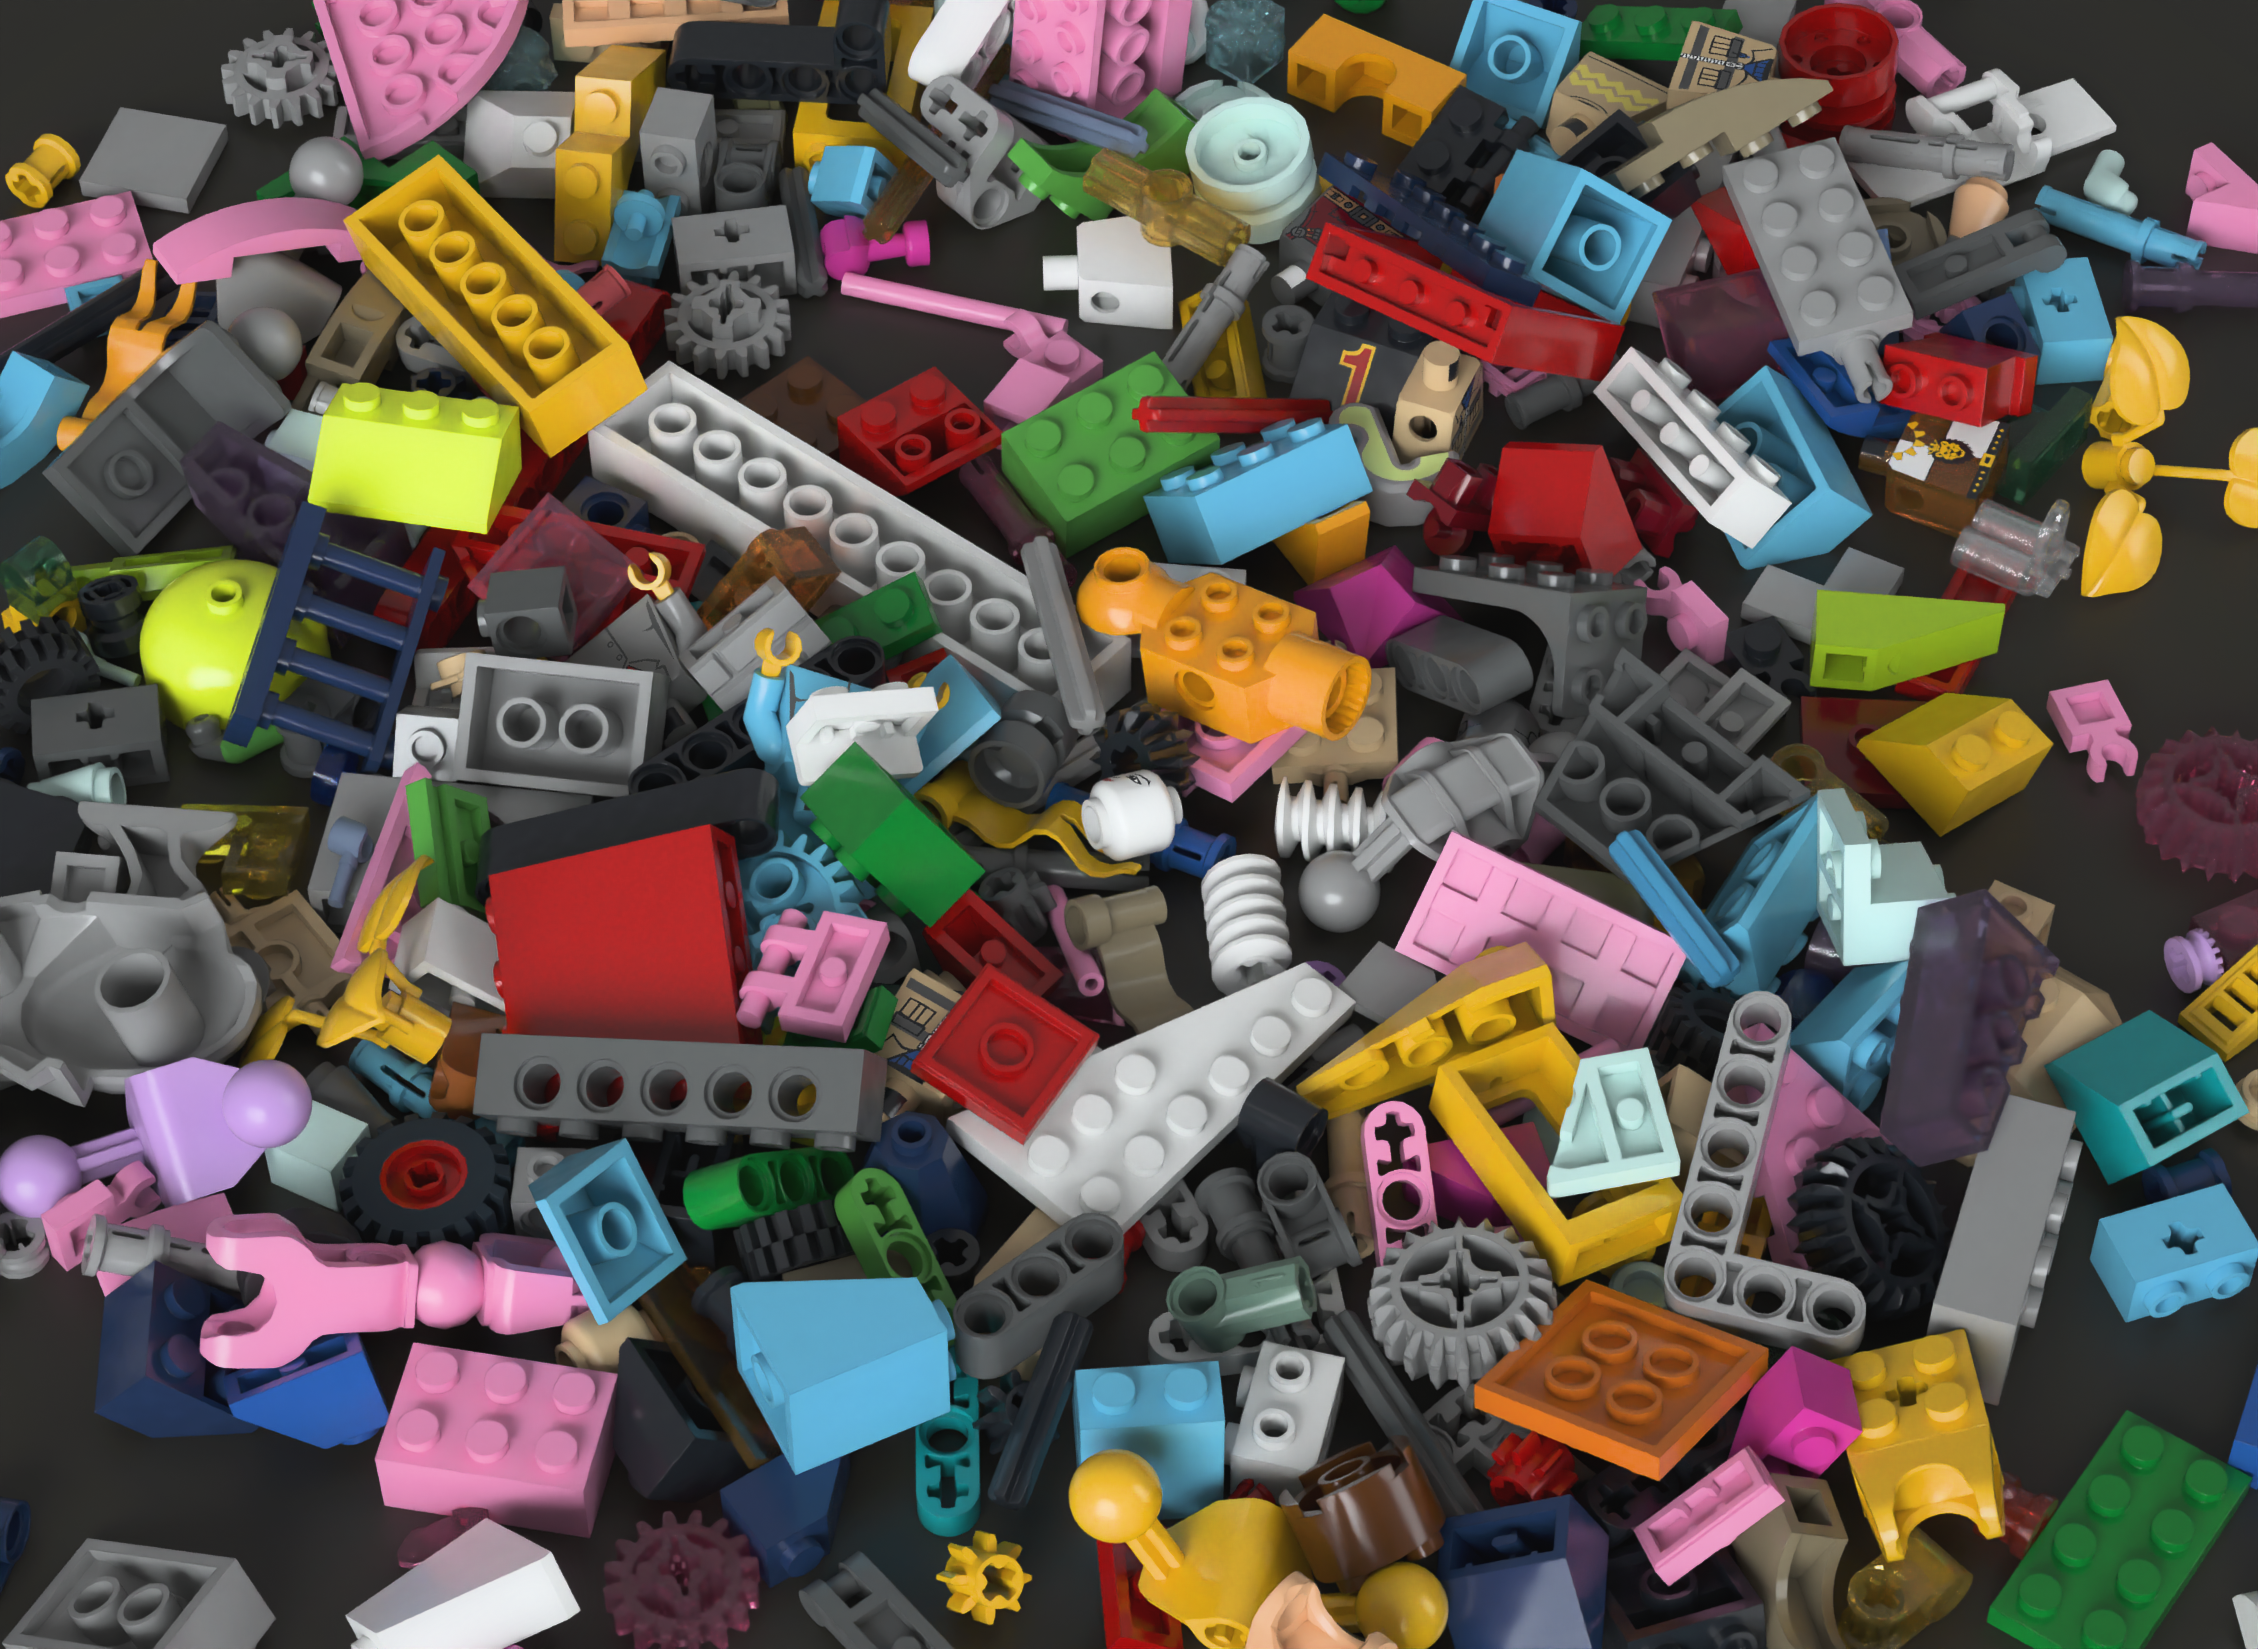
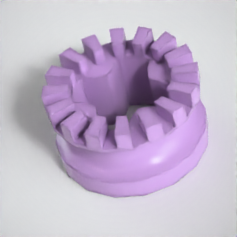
M2202 928L2190 930L2185 938L2182 936L2171 937L2164 945V960L2173 982L2184 993L2190 994L2198 991L2202 983L2211 986L2222 976L2221 973H2224V967L2220 965L2223 963L2222 957H2215V954L2220 952L2218 947L2212 949L2215 940L2209 938V933L2207 931L2203 932Z

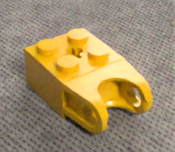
M1965 1328L1828 1360L1850 1370L1863 1432L1846 1448L1864 1517H1867L1887 1563L1905 1559L1908 1549V1538L1912 1530L1923 1520L1938 1514L1954 1513L1968 1517L1977 1525L1979 1531L1987 1540L2005 1535L2003 1485L2005 1483Z

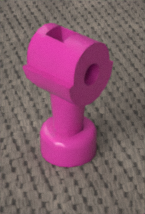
M844 215V219L827 223L820 232L825 269L827 274L836 280H842L846 272L865 275L870 262L905 256L906 263L910 267L930 265V242L926 219L906 221L903 224L902 233H870L868 225L861 218Z

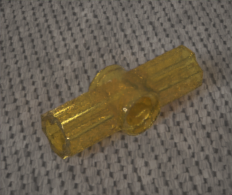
M1105 147L1092 158L1090 167L1083 176V191L1140 222V232L1143 238L1150 244L1159 247L1182 245L1212 263L1225 267L1237 245H1247L1250 241V224L1193 194V184L1190 178L1178 170L1159 169L1151 171L1124 155Z

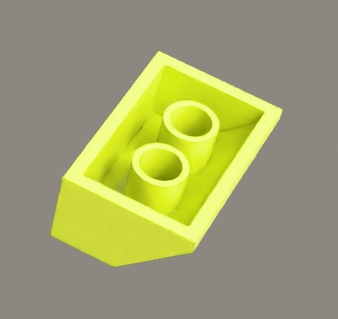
M342 383L323 414L308 502L327 509L326 512L487 534L522 469L519 407L497 404L490 399L484 398L466 400L438 396L433 392L424 390L406 392L378 388L371 383Z

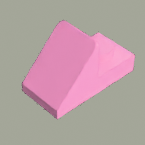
M2211 142L2195 149L2185 193L2193 201L2186 236L2198 241H2205L2207 246L2258 254V184L2214 143Z

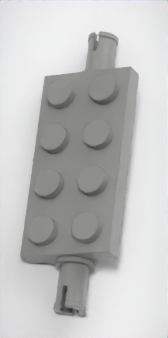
M1778 125L1769 131L1774 141L1752 154L1753 158L1723 165V183L1798 357L1818 351L1832 356L1837 363L1844 365L1859 402L1871 403V396L1867 390L1869 386L1872 388L1876 401H1880L1892 391L1893 382L1888 376L1877 350L1880 342L1889 333L1912 327L1913 310L1836 138L1832 137L1788 149Z

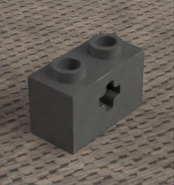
M158 684L31 700L33 759L39 782L43 779L97 762H101L106 768L117 767L122 773L125 787L170 781L167 725Z

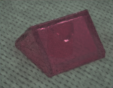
M1760 268L1652 293L1667 357L1692 378V381L1687 386L1691 392L1693 389H1696L1710 400L1731 396L1765 365L1789 379L1767 351L1770 341L1790 338Z

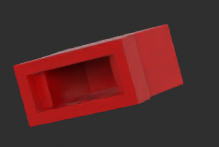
M1939 332L1924 335L1921 340L1887 344L1884 349L1883 365L1893 382V389L1879 403L1980 428L2006 415L2017 417L2028 415L2032 412L2038 355Z

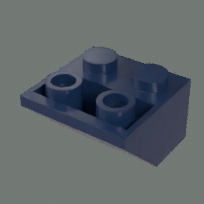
M156 1260L108 1294L104 1299L94 1413L150 1438L252 1433L260 1427L258 1425L233 1417L227 1401L223 1377L244 1368L216 1366L200 1353V1336L204 1321L212 1314L245 1308L243 1301Z
M1571 1494L1446 1518L1444 1525L1440 1529L1445 1543L1438 1550L1436 1578L1441 1582L1447 1595L1449 1606L1447 1623L1455 1649H1602L1609 1535Z

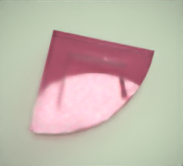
M459 1508L452 1510V1516L437 1520L423 1529L421 1526H418L408 1534L397 1551L399 1566L413 1569L485 1518L490 1519L488 1509Z

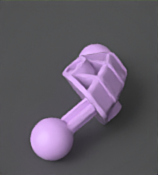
M190 1057L124 1079L126 1111L130 1128L71 1147L57 1138L46 1135H32L17 1140L0 1157V1201L8 1211L16 1215L41 1219V1214L51 1209L65 1195L82 1189V1185L89 1184L96 1179L101 1180L116 1175L125 1166L138 1160L155 1176L156 1182L152 1184V1187L166 1208L232 1188L267 1148L283 1146L298 1137L304 1130L312 1111L310 1088L304 1077L295 1068L277 1060H258L242 1068H236Z

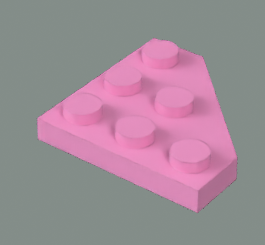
M1758 1023L1743 1030V1033L1748 1038L1755 1041H1766L1776 1035L1764 1023ZM1791 1048L1754 1197H1765L1775 1233V1235L1766 1238L1772 1262L1807 1270L1808 1265L1804 1256L1793 1253L1799 1245L1798 1235L1786 1226L1797 1215L1787 1201V1198L1797 1190L1793 1176L1800 1173L1806 1167V1160L1813 1157L1817 1151L1830 1147L1831 1144L1849 1137L1855 1139L1858 1137L1874 1138L1881 1136L1888 1145H1896V1143ZM1740 1085L1732 1088L1727 1093V1096L1739 1104H1750L1756 1102L1762 1097V1094L1754 1087Z

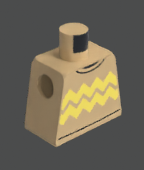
M1590 51L1556 87L1553 94L1546 128V135L1550 140L1551 147L1556 154L1562 156L1618 109L1623 111L1637 124L1641 120L1647 122L1666 111L1669 88Z

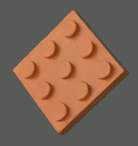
M1586 1279L1553 1310L1554 1321L1552 1325H1537L1542 1336L1538 1341H1532L1524 1337L1519 1342L1520 1349L1507 1353L1474 1385V1408L1504 1419L1511 1424L1535 1431L1564 1443L1571 1448L1584 1451L1629 1469L1636 1474L1660 1481L1768 1371L1769 1348Z

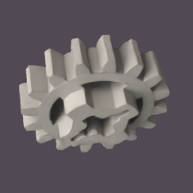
M286 28L283 35H273L270 30L263 31V41L256 42L250 38H245L243 40L244 52L230 50L228 52L229 63L221 65L222 85L226 104H233L234 114L237 117L250 113L251 124L256 126L263 122L265 118L272 119L273 128H280L283 121L290 120L295 125L301 126L303 125V116L307 114L320 119L324 116L322 105L336 106L339 103L337 92H342L326 41L323 40L316 43L315 33L312 31H308L301 38L294 36L293 28Z
M732 271L727 280L720 281L714 273L707 274V284L701 286L694 281H688L686 283L687 295L673 293L671 296L672 308L664 309L668 351H676V359L679 365L694 361V371L697 375L703 374L708 368L716 369L718 379H724L728 370L737 369L742 377L749 376V366L753 364L766 370L770 367L769 354L783 356L785 354V341L792 338L788 299L779 298V287L776 285L762 289L761 276L754 275L747 282L740 281L738 271Z

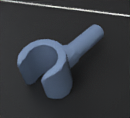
M341 816L335 821L330 830L327 843L328 849L331 852L342 856L338 863L339 867L328 899V904L335 908H342L344 906L352 877L357 870L358 864L366 863L374 852V843L368 835L366 825L345 816Z

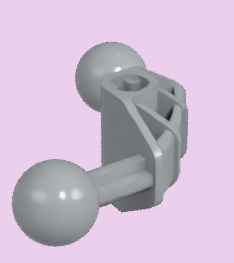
M323 136L305 142L297 149L290 162L289 180L295 193L293 198L323 199L348 205L356 198L363 184L364 170L359 155L348 143L335 137ZM305 248L234 257L232 276L230 278L215 279L218 325L229 331L239 342L241 350L263 373L270 375L276 381L285 378L296 368L302 355L303 344L321 334L342 292L340 284L299 261Z
M1568 731L1550 732L1537 738L1528 748H1526L1519 737L1511 733H1496L1454 742L1438 741L1421 748L1387 779L1381 804L1389 817L1353 852L1345 850L1329 851L1317 856L1306 866L1298 887V896L1303 912L1312 923L1326 931L1343 933L1360 928L1372 918L1379 905L1381 896L1379 880L1413 847L1437 862L1452 830L1510 857L1528 840L1536 814L1533 803L1567 743L1574 741L1577 734Z

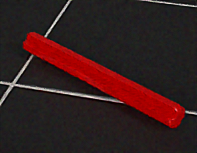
M1144 396L1140 399L1139 408L1132 409V419L1139 420L1140 430L1145 433L1261 434L1260 431L1263 428L1289 418H1294L1296 425L1319 417L1322 418L1324 424H1329V418L1333 411H1331L1329 400Z

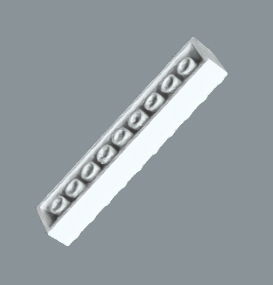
M667 361L644 380L648 388L647 391L588 432L592 475L595 479L646 500L650 513L677 530L693 535L699 543L706 545L711 539L759 576L758 580L766 583L775 575L803 608L818 617L831 605L845 606L915 571L924 581L943 632L903 651V657L899 662V666L944 648L947 656L951 654L1000 703V708L1014 693L1023 690L1042 691L1062 702L1026 575L673 362ZM1077 614L1106 713L1131 690V639L1125 635L1115 636L1097 632L1082 623Z

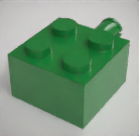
M856 742L799 797L817 817L809 825L812 831L835 852L834 856L859 881L863 883L866 880L875 888L874 892L900 918H903L911 910L931 928L986 872L935 815ZM972 890L977 896L981 898L980 894Z

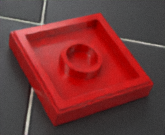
M987 962L913 1060L910 1072L1024 1146L1096 1048L1100 1035Z

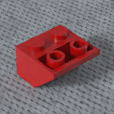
M935 366L837 417L840 464L895 497L907 495L1001 445V433H1003Z
M1509 441L1502 448L1488 528V535L1496 553L1514 555L1515 564L1525 567L1527 566V561L1531 560L1563 563V572L1576 575V569L1590 568L1612 571L1614 577L1643 549L1602 445Z

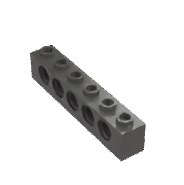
M481 1033L473 1114L497 1122V1133L513 1136H537L538 1125L559 1126V1136L574 1139L597 1140L600 1138V1129L604 1128L622 1129V1139L626 1138L630 1141L647 1143L663 1142V1133L666 1131L686 1132L685 1142L699 1145L725 1146L728 1134L749 1135V1145L762 1148L790 1149L791 1138L814 1139V1148L834 1152H855L856 1141L880 1142L888 1060L865 1049ZM559 1073L561 1080L559 1092L552 1101L547 1103L545 1099L546 1085L551 1077ZM622 1076L624 1082L623 1093L615 1104L609 1106L607 1101L608 1088L617 1077ZM685 1078L687 1082L686 1098L681 1105L672 1109L670 1104L671 1091L677 1082ZM749 1081L752 1088L751 1099L744 1109L736 1112L733 1105L734 1094L743 1083ZM814 1084L816 1088V1101L810 1111L800 1116L797 1109L798 1097L805 1087Z

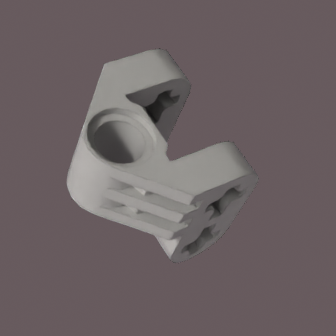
M946 75L934 79L922 94L920 102L921 114L930 124L943 133L940 138L967 160L968 164L965 171L969 174L964 183L958 181L952 188L945 187L936 180L937 196L971 225L981 230L995 227L1033 212L1041 202V199L1032 194L1019 182L1018 178L1023 171L1007 154L1021 137L1037 144H1050L1018 119L992 105L957 78ZM950 99L958 105L952 114L945 108L946 103Z

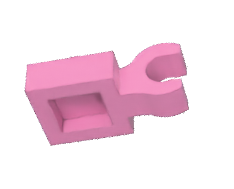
M1021 308L1004 320V326L1014 332L1013 335L1003 341L1004 348L1016 358H1022L1044 368H1050L1059 374L1071 378V395L1092 385L1103 377V360L1061 330L1051 338H1048L1037 319L1031 313Z
M1666 566L1660 568L1657 584L1660 590H1653L1647 587V614L1664 616L1668 619L1667 633L1672 643L1680 651L1687 648L1712 666L1723 661L1729 618L1692 580L1682 585L1678 574L1674 570ZM1641 579L1633 583L1635 586L1647 587Z

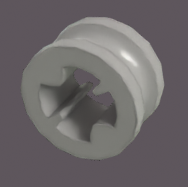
M11 1211L0 1215V1242L6 1250V1255L0 1259V1275L8 1279H23L35 1275L45 1267L51 1255L42 1220L40 1218L23 1217ZM29 1238L30 1244L24 1247L22 1243H19V1250H6L5 1245L11 1242L16 1246V1239Z

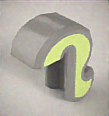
M1349 403L1333 411L1329 418V424H1348L1373 492L1354 500L1367 501L1370 510L1369 521L1387 527L1424 524L1427 515L1435 507L1429 502L1415 501L1407 496L1406 493L1414 479L1433 482L1446 458L1459 460V454L1455 451L1422 456L1415 458L1410 463L1401 465L1378 408L1363 403Z

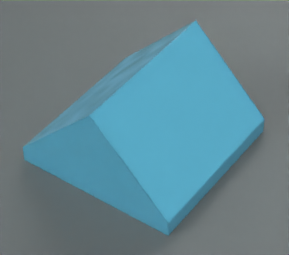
M1473 0L1449 67L1467 74L1466 88L1506 108L1507 114L1512 119L1518 120L1521 116H1527L1539 128L1545 129L1556 87L1579 63L1582 22L1518 0Z
M951 654L934 667L920 685V687H933L936 697L938 689L945 682L949 685L950 696L946 705L927 723L928 726L918 743L923 770L917 777L896 779L912 795L1001 719L1000 703Z

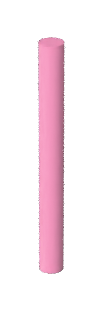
M850 272L844 274L841 284L842 295L1009 330L1004 326V320L1019 310L1018 308ZM1028 311L1037 319L1048 338H1051L1061 330L1067 333L1068 319Z

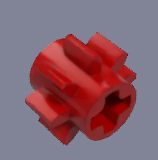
M1531 1431L1522 1440L1512 1432L1492 1452L1491 1455L1496 1462L1487 1471V1475L1492 1478L1490 1482L1491 1493L1500 1507L1568 1494L1574 1497L1570 1488L1578 1481L1579 1477L1573 1472L1575 1461L1572 1453L1564 1443L1535 1431Z

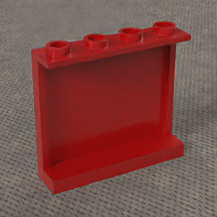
M706 824L488 875L491 896L486 900L485 911L489 927L496 935L499 960L494 964L493 975L497 991L504 999L507 1025L503 1026L501 1034L763 1045L761 1026L756 1029L748 1028L738 1022L736 1018L742 1003L739 991L746 975L753 971L734 836L711 824ZM559 1073L551 1077L546 1085L545 1099L547 1103L552 1101L559 1092L561 1085ZM622 1076L617 1077L608 1088L607 1101L609 1106L615 1104L623 1093L624 1082ZM685 1078L677 1082L670 1094L671 1106L681 1105L686 1098L687 1082ZM750 1082L743 1083L736 1090L734 1097L744 1101L750 1100L752 1094ZM538 1125L537 1136L530 1138L547 1144L557 1142L556 1132H559V1126Z

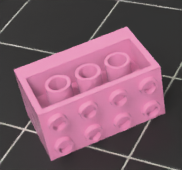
M1015 0L1009 81L1123 119L1132 112L1155 88L1169 97H1173L1182 91L1192 0ZM1057 133L1059 136L1066 137L1072 143L1079 141Z

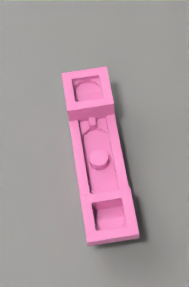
M285 197L263 199L226 207L180 226L153 244L154 256L176 285L230 278L232 276L234 257L325 245L338 263L362 260L343 221L346 217L357 211V209L341 203L313 198Z

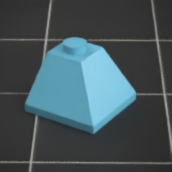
M626 1138L569 1155L528 1185L598 1325L610 1322L687 1260Z

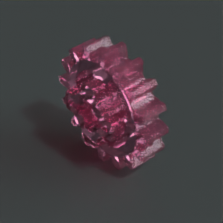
M694 1510L689 1516L687 1524H677L673 1513L666 1511L663 1513V1527L654 1530L644 1521L636 1524L638 1535L636 1543L620 1538L615 1543L617 1561L605 1562L604 1566L606 1587L603 1588L607 1613H613L615 1631L619 1636L633 1632L635 1649H648L654 1642L661 1644V1649H677V1647L702 1649V1643L710 1640L718 1648L726 1649L729 1647L727 1629L729 1627L744 1632L750 1627L748 1609L759 1608L760 1605L758 1585L760 1582L759 1563L757 1557H750L749 1540L745 1534L730 1539L728 1520L721 1518L708 1528L703 1526L701 1511ZM678 1574L682 1575L684 1586L688 1587L687 1596L682 1595L680 1584H677L676 1575Z

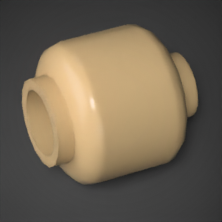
M630 1305L610 1322L598 1325L591 1310H588L564 1324L561 1332V1344L555 1347L556 1361L558 1365L618 1374L619 1349L627 1337L664 1342L662 1331L654 1316L647 1309L637 1311Z

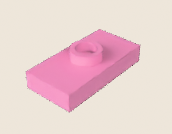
M1748 1445L1637 1526L1634 1532L1655 1572L1670 1586L1716 1551L1728 1546L1738 1535L1785 1500L1762 1460Z

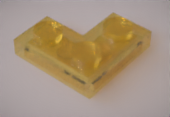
M215 804L181 805L180 809L235 813L238 818L235 827L209 848L198 861L199 863L212 864L225 860L221 871L223 895H246L252 899L288 896L310 831L309 807Z

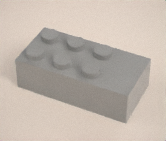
M1995 1091L1933 1302L1926 1335H1937L1965 1328L1983 1401L1996 1406L1999 1405L2020 1326L2033 1329L2035 1327L2044 1293L2045 1281L2050 1273L2059 1239L2058 1234L2061 1224L2065 1219L2074 1184L2071 1182L2074 1180L2083 1142L2070 1139L2077 1112Z

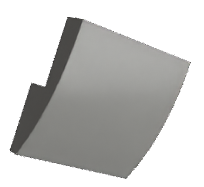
M1687 648L1659 674L1669 682L1670 697L1746 755L1789 710L1792 703L1742 667L1729 678Z

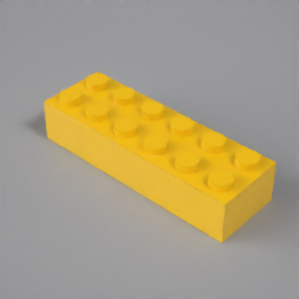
M439 154L343 220L365 266L498 404L519 407L520 427L550 458L648 390L629 344Z

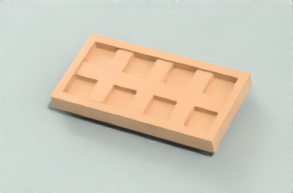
M562 0L565 47H596L610 44L671 41L674 39V34L678 27L691 21L789 25L787 0H778L775 5L769 7H755L722 0Z

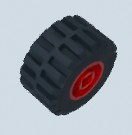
M433 1112L431 1118L419 1119L418 1113L404 1116L405 1122L393 1126L389 1121L377 1128L378 1136L376 1138L364 1137L355 1146L358 1156L347 1157L342 1168L345 1178L339 1180V1194L344 1216L358 1230L363 1243H382L393 1246L407 1244L411 1253L414 1254L424 1245L444 1240L461 1244L472 1251L473 1242H479L481 1234L501 1233L516 1235L511 1209L513 1178L507 1152L503 1144H497L495 1134L486 1126L476 1130L475 1122L471 1118L461 1115L455 1121L449 1120L447 1112Z

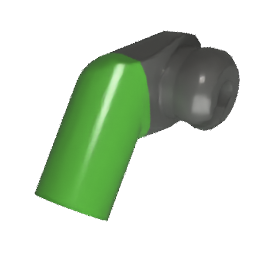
M208 714L194 717L188 721L185 728L188 737L191 739L188 746L199 758L232 764L242 763L284 742L283 736L277 732L274 725L270 724L267 730L256 726L247 748L222 740L225 730L220 729L218 718Z

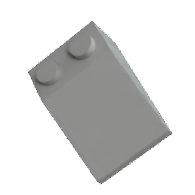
M87 1538L4 1639L2 1644L6 1649H255L259 1640L276 1620V1617L236 1558Z

